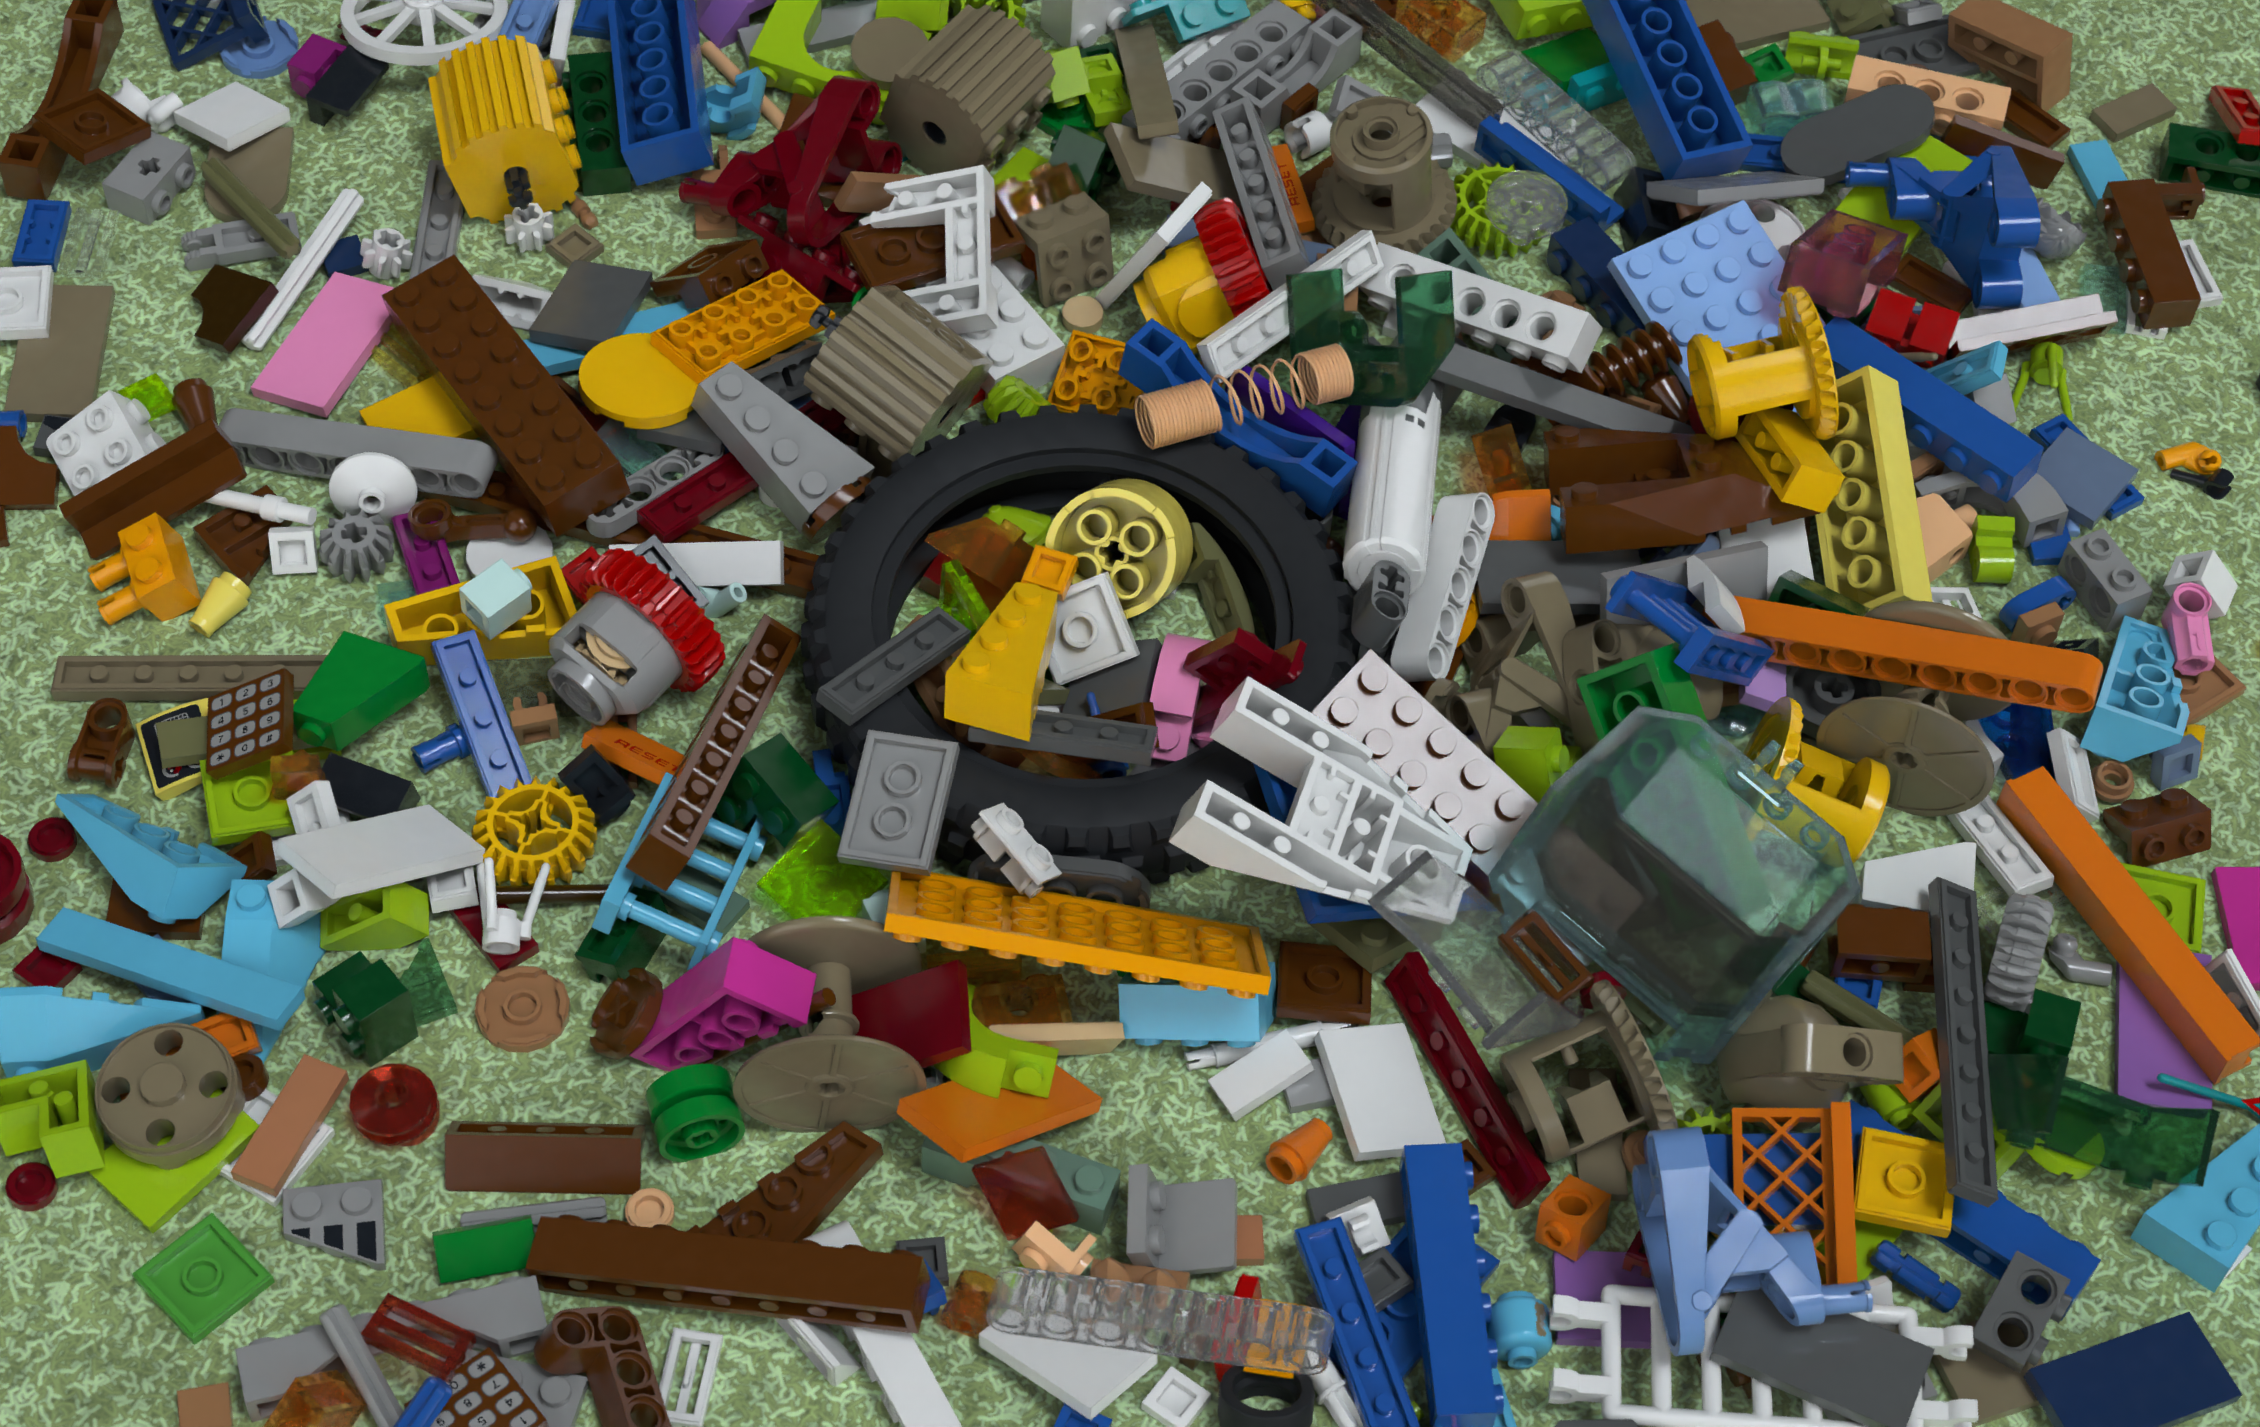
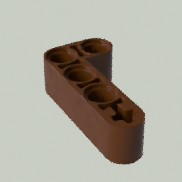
M620 1306L572 1308L561 1310L552 1318L534 1346V1357L544 1370L552 1374L586 1373L602 1427H671L640 1325L636 1317L629 1310Z

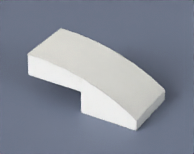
M1695 555L1687 558L1688 589L1705 607V612L1722 630L1736 634L1745 632L1743 615L1733 594L1702 560Z

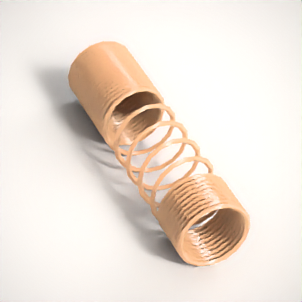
M1335 343L1297 353L1291 365L1282 358L1275 359L1270 370L1260 363L1256 364L1250 372V376L1245 371L1236 369L1229 381L1217 374L1213 376L1209 385L1204 380L1199 379L1138 395L1135 401L1137 426L1143 441L1152 450L1209 435L1216 431L1220 432L1223 427L1222 416L1212 392L1213 382L1216 379H1221L1227 384L1231 413L1236 424L1241 426L1244 419L1243 411L1236 391L1232 386L1233 378L1238 373L1243 374L1249 381L1252 409L1257 419L1261 421L1264 418V407L1258 388L1253 381L1254 372L1257 368H1263L1269 374L1272 402L1278 414L1282 415L1285 411L1284 398L1278 381L1273 375L1275 365L1279 362L1285 363L1290 369V385L1293 399L1301 410L1305 407V396L1315 406L1351 396L1354 389V375L1351 362L1343 347ZM1297 358H1298V366H1297L1298 375H1297L1296 371L1294 370V365H1295V361H1296ZM1294 377L1299 387L1302 404H1300L1297 398ZM1273 382L1279 395L1281 410L1276 401ZM1253 390L1258 400L1260 415L1255 405ZM1233 397H1234V399H1235V402H1236V405H1237V408H1238L1239 419H1240V420H1238L1237 415H1236V412H1235V408H1234V404H1233Z

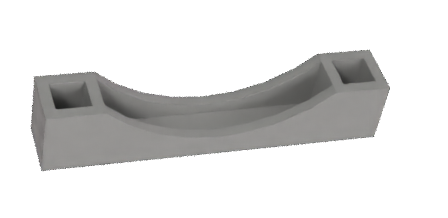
M536 1275L526 1278L512 1276L501 1280L497 1285L477 1290L463 1288L450 1293L448 1297L428 1302L414 1300L404 1303L395 1310L379 1314L367 1312L352 1317L373 1357L400 1348L419 1345H443L446 1343L481 1352L490 1347L496 1356L512 1358L534 1352L537 1340L547 1327ZM323 1325L308 1326L297 1334L277 1339L272 1337L259 1338L250 1342L248 1346L235 1349L244 1401L251 1422L303 1410L322 1388L347 1370Z

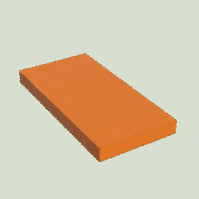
M1056 1065L1048 1098L1001 1088L999 1098L997 1099L972 1091L952 1080L900 1098L896 1113L959 1162L964 1163L1098 1113L1102 1098Z

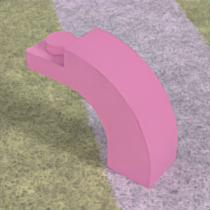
M1167 633L1164 639L1149 701L1153 702L1156 727H1158L1159 747L1154 750L1152 758L1154 760L1173 763L1188 755L1201 687L1205 685V682L1183 669V665L1189 652L1211 642V640Z

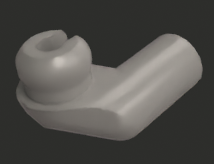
M2060 933L2053 938V945L2049 947V958L2067 979L2074 982L2106 987L2110 985L2112 978L2111 964L2084 960L2076 951L2078 943L2073 935Z

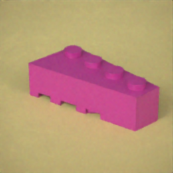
M732 937L663 989L660 1012L652 1029L643 1042L629 1056L663 1071H672L712 1059L714 1050H729L731 1052L744 1047L745 1039L758 1034L762 1039H767L778 1035L779 1026L788 1023L794 1029L806 1025L817 974L760 949L757 944L750 940Z

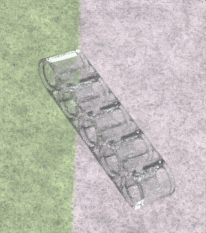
M1509 49L1478 67L1477 80L1481 89L1566 166L1601 192H1605L1625 180L1633 167L1637 166L1634 155L1626 145L1517 50Z

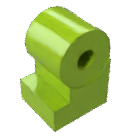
M1977 515L1971 527L1973 537L1968 548L1973 582L2009 584L2013 576L2015 563L2012 537L2015 533V517Z

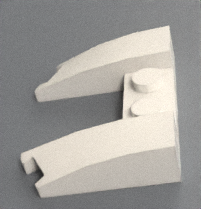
M979 165L886 183L884 186L885 191L894 195V198L887 213L872 211L870 224L873 228L945 224L946 283L903 292L957 334L998 328L997 290L991 281L990 217H995L994 179L985 166Z

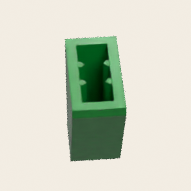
M343 631L293 706V722L298 738L314 747L323 746L340 751L428 690L430 680L425 658Z

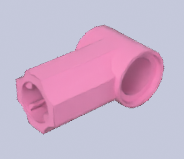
M2191 582L2177 586L2161 615V623L2163 628L2169 633L2175 658L2174 669L2179 670L2181 675L2196 676L2201 672L2210 671L2215 663L2208 619L2212 598L2204 587Z

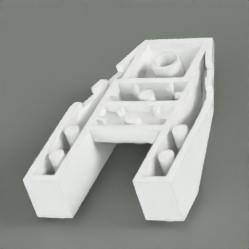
M1247 676L1222 703L1210 738L1298 788L1285 824L1207 780L1182 806L1168 842L1210 866L1443 924L1448 923L1451 920L1473 848L1434 810L1430 808L1425 812L1407 794L1409 786L1398 775L1395 774L1392 778L1389 777L1371 759L1373 751L1367 745Z

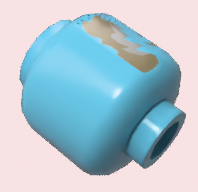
M1526 1291L1504 1293L1497 1298V1302L1491 1305V1322L1487 1323L1488 1339L1495 1338L1498 1359L1508 1361L1510 1367L1515 1369L1533 1367L1537 1364L1538 1359L1548 1354L1553 1345L1552 1334L1549 1329V1309L1541 1300L1536 1299L1532 1293Z

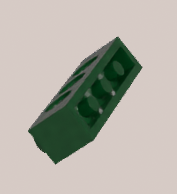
M612 51L568 55L569 71L561 73L566 95H572L573 99L568 100L570 109L566 110V115L570 116L572 124L576 126V129H574L576 138L571 139L570 144L576 145L581 159L582 168L576 169L578 182L582 183L583 196L632 192L630 170L621 153Z
M2169 123L2160 147L2158 181L2180 183L2185 168L2195 167L2199 181L2204 183L2205 189L2260 198V145L2237 143L2229 132Z

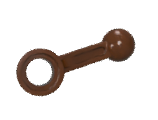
M426 499L416 503L408 512V520L412 532L418 535L419 538L427 541H434L444 537L446 543L457 540L509 538L514 542H525L530 540L537 530L536 517L525 508H514L504 514L455 516L452 513L451 506L442 499ZM431 521H438V522L433 523V524H426V523L431 522Z

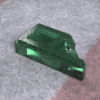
M429 938L423 939L418 946V953L409 969L404 970L399 979L409 991L417 1027L458 1013L456 1003Z

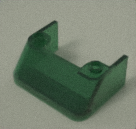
M1342 268L1286 274L1291 362L1297 353L1335 343L1343 347L1351 362L1354 375L1353 392L1349 397L1328 402L1330 404L1377 407L1410 405L1417 399L1454 347L1455 323L1452 270L1395 277L1398 346L1369 345V329L1364 317L1357 311L1344 309ZM1297 358L1296 361H1295L1294 370L1296 371V373H1297V375H1298V369H1297V366H1298V358ZM1294 377L1296 394L1301 399L1299 387Z
M1988 1055L1992 1113L1996 1130L2006 1135L2004 1143L2028 1150H2033L2034 1145L2124 1176L2122 1182L2124 1185L2140 1190L2151 1191L2153 1184L2203 1187L2220 1111L2199 1108H2160L2142 1104L2065 1076L2069 1057L2063 1055Z

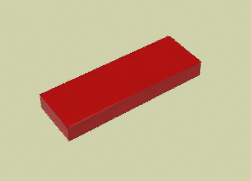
M2219 85L2212 86L2208 99L2237 143L2260 145V105L2250 90Z

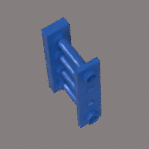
M1631 570L1628 575H1623L1616 581L1610 591L1611 599L1604 607L1613 614L1652 623L1677 642L1680 653L1673 662L1687 673L1749 686L1775 651L1762 640L1718 628L1691 607L1697 598L1691 593L1688 586Z

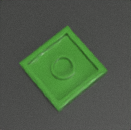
M210 1213L132 1273L134 1281L194 1345L275 1283L273 1276L213 1213Z

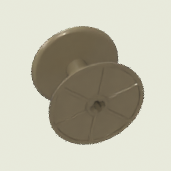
M1893 602L1874 608L1863 616L2009 640L2001 631L1982 618L1965 610L1936 602ZM1878 680L1881 685V696L1865 697L1844 703L1832 710L1819 726L1816 737L1817 748L1855 764L1862 758L1868 757L1887 766L1890 773V789L1886 806L1912 815L1945 816L1975 807L1987 797L1994 782V764L1988 749L1982 740L1961 721L1978 720L1995 715L2012 703Z
M813 916L789 920L768 927L750 937L748 940L757 944L760 949L816 973L813 994L826 987L830 988L836 996V1003L809 1017L806 1025L798 1027L799 1033L803 1037L769 1046L754 1054L740 1067L733 1082V1094L741 1109L764 1124L799 1133L829 1132L843 1121L860 1131H864L901 1118L896 1113L899 1099L926 1090L925 1073L920 1064L910 1054L897 1046L877 1039L855 1035L859 1031L860 1022L852 1014V995L921 972L922 957L915 943L903 942L893 938V933L884 931V924L849 916ZM813 1023H820L813 1032Z

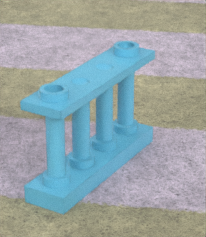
M666 772L601 901L592 928L609 935L617 918L626 921L627 917L696 947L687 970H690L701 962L703 956L707 957L718 948L723 933L716 930L748 859L757 863L768 837L760 834L764 824L758 816L749 834L714 818H710L703 834L741 850L735 865L696 848L686 865L726 882L720 897L678 879H675L665 892L627 869L625 866L673 777L672 774ZM633 885L641 889L643 885H646L711 914L705 929H700L637 901V895L630 893Z

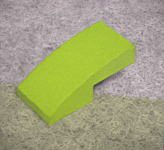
M1109 53L1082 58L1091 91L1090 93L1083 94V98L1095 127L1106 126L1110 122L1122 123V116L1129 112L1132 107L1123 88L1122 72L1113 54Z

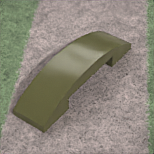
M1191 523L1193 554L1189 569L1182 580L1183 583L1198 584L1216 638L1238 627L1255 634L1247 597L1235 570L1219 545L1201 524Z

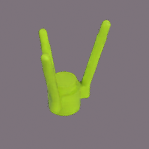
M2052 342L2039 343L2032 348L2030 361L2022 362L2021 374L2012 394L2015 412L2029 377H2033L2035 382L2040 385H2050L2053 389L2058 387L2063 413L2071 422L2073 421L2066 382L2067 371L2063 368L2064 351L2061 346Z

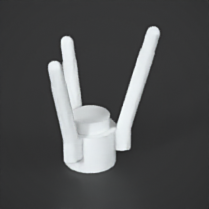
M487 857L484 863L476 864L483 924L482 949L484 951L499 955L513 954L519 951L520 940H531L532 922L551 868L549 863H543L540 868L522 921L517 918L516 911L508 908H497L493 859Z

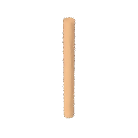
M706 41L701 46V53L736 86L734 82L735 76L743 72L712 41ZM764 94L761 113L780 131L785 114Z

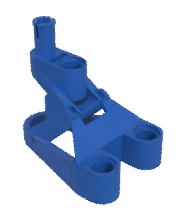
M1988 145L1984 152L1963 171L1935 170L1930 172L1917 159L1911 157H1887L1885 163L1847 161L1844 175L1845 186L1884 187L1890 219L1913 220L1930 236V242L1943 251L1963 281L1971 289V296L1976 309L2012 310L2020 307L2023 294V278L2019 258L2022 248H2035L2037 246L2041 222L2036 197L2012 147ZM1979 184V190H1977L1973 195H1971L1970 197H1963L1965 194H1967L1969 191H1971L1974 187H1976Z

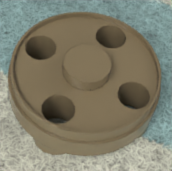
M164 1023L150 1026L127 1037L106 1058L99 1071L95 1085V1105L100 1123L116 1147L135 1160L155 1164L159 1168L167 1170L179 1168L188 1160L196 1158L214 1147L231 1129L237 1116L244 1109L246 1102L239 1070L227 1049L206 1031L181 1023ZM182 1046L175 1054L165 1056L170 1049ZM227 1087L218 1097L209 1098L218 1088ZM129 1093L121 1102L113 1103L119 1095ZM171 1134L174 1135L165 1145L157 1146V1143L163 1137Z

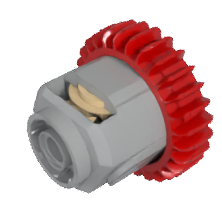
M623 548L609 549L597 558L580 577L579 589L585 604L549 640V652L555 664L547 671V676L555 691L568 706L589 722L602 726L612 716L638 714L645 710L669 687L671 689H679L681 692L697 691L705 683L707 684L724 665L723 661L726 659L725 645L720 641L721 634L713 629L714 622L707 619L704 615L705 609L699 608L693 601L694 597L689 596L682 589V584L677 585L670 578L669 573L664 574L658 569L656 563L649 564L644 556H636L633 551H624Z

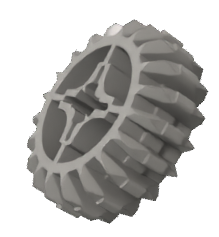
M2013 893L2008 898L1983 990L1984 1000L2002 1005L2010 1010L2025 1011L2035 988L2053 919L2054 908L2051 902L2041 900L2039 896L2027 893L2026 895Z

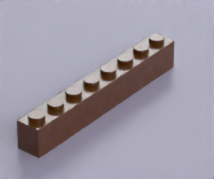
M569 1214L560 1215L558 1218L540 1217L525 1267L529 1277L536 1275L540 1291L556 1294L779 1319L793 1318L806 1322L919 1334L931 1282L923 1256H917L907 1250H893L891 1253L869 1251L862 1246L853 1244L845 1245L842 1248L821 1246L814 1241L806 1239L797 1240L792 1243L773 1241L769 1237L758 1234L749 1235L747 1238L726 1236L719 1231L711 1229L701 1230L699 1233L678 1231L676 1228L664 1224H657L652 1228L631 1226L627 1222L616 1219L607 1220L605 1223L584 1221L580 1217Z

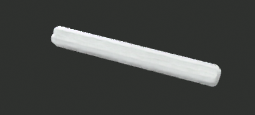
M353 188L342 190L300 253L275 287L279 291L241 340L248 349L261 351L358 213L364 204V198L357 190Z

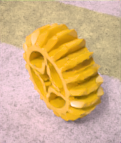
M535 775L531 784L523 785L516 778L513 789L509 790L500 785L497 791L498 798L486 796L484 802L485 809L477 810L475 816L476 825H473L471 834L475 841L486 848L483 854V863L487 857L493 859L495 881H497L499 886L510 880V886H522L523 882L528 883V885H534L543 863H549L551 866L546 885H556L555 879L558 877L570 884L573 878L572 870L584 873V868L586 867L585 859H593L595 852L594 844H596L598 834L597 827L594 826L596 824L594 812L591 808H588L587 800L583 794L575 795L567 786L559 789V783L554 777L546 785L541 784ZM553 814L563 819L571 829L561 827V823L551 820V815ZM499 837L508 839L509 844L517 846L518 852L515 853L504 847L499 842Z

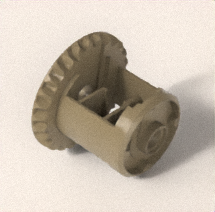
M1392 96L1365 98L1352 103L1342 110L1335 118L1330 129V151L1334 161L1333 166L1324 169L1322 178L1316 181L1315 190L1312 192V214L1318 231L1329 244L1336 248L1359 231L1372 230L1376 244L1381 242L1418 254L1451 227L1457 209V193L1455 192L1453 180L1449 178L1447 169H1442L1439 166L1437 159L1431 160L1433 129L1428 116L1415 104ZM1380 197L1392 199V205L1384 208L1376 206L1373 202Z
M1606 979L1594 983L1589 993L1594 1013L1501 1054L1499 1060L1501 1073L1509 1092L1507 1098L1512 1111L1524 1133L1534 1129L1537 1131L1538 1135L1534 1146L1542 1159L1551 1164L1644 1122L1648 1125L1650 1131L1678 1128L1670 1097L1654 1058L1626 1004L1613 985ZM1597 1033L1611 1045V1049L1618 1060V1065L1622 1070L1619 1073L1622 1083L1618 1085L1630 1106L1622 1109L1610 1079L1598 1070L1588 1073L1591 1087L1585 1090L1564 1085L1554 1089L1572 1130L1571 1133L1565 1135L1555 1107L1532 1062L1559 1050L1565 1065H1572L1579 1061L1572 1044Z

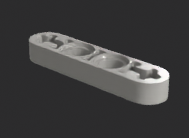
M677 447L626 478L631 493L646 492L650 497L643 501H635L626 496L601 512L589 515L586 520L587 530L592 535L600 538H611L638 523L637 510L724 456L725 448L723 447L721 455H715ZM675 471L683 474V477L670 481L662 478V475Z

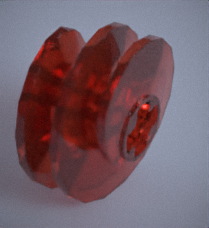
M385 1064L370 1069L357 1080L350 1093L349 1108L353 1123L360 1135L374 1144L385 1146L418 1145L435 1132L440 1119V1104L432 1080L420 1069L406 1064ZM396 1102L399 1103V1104L396 1105V1106H390V1104H393V1103H396Z

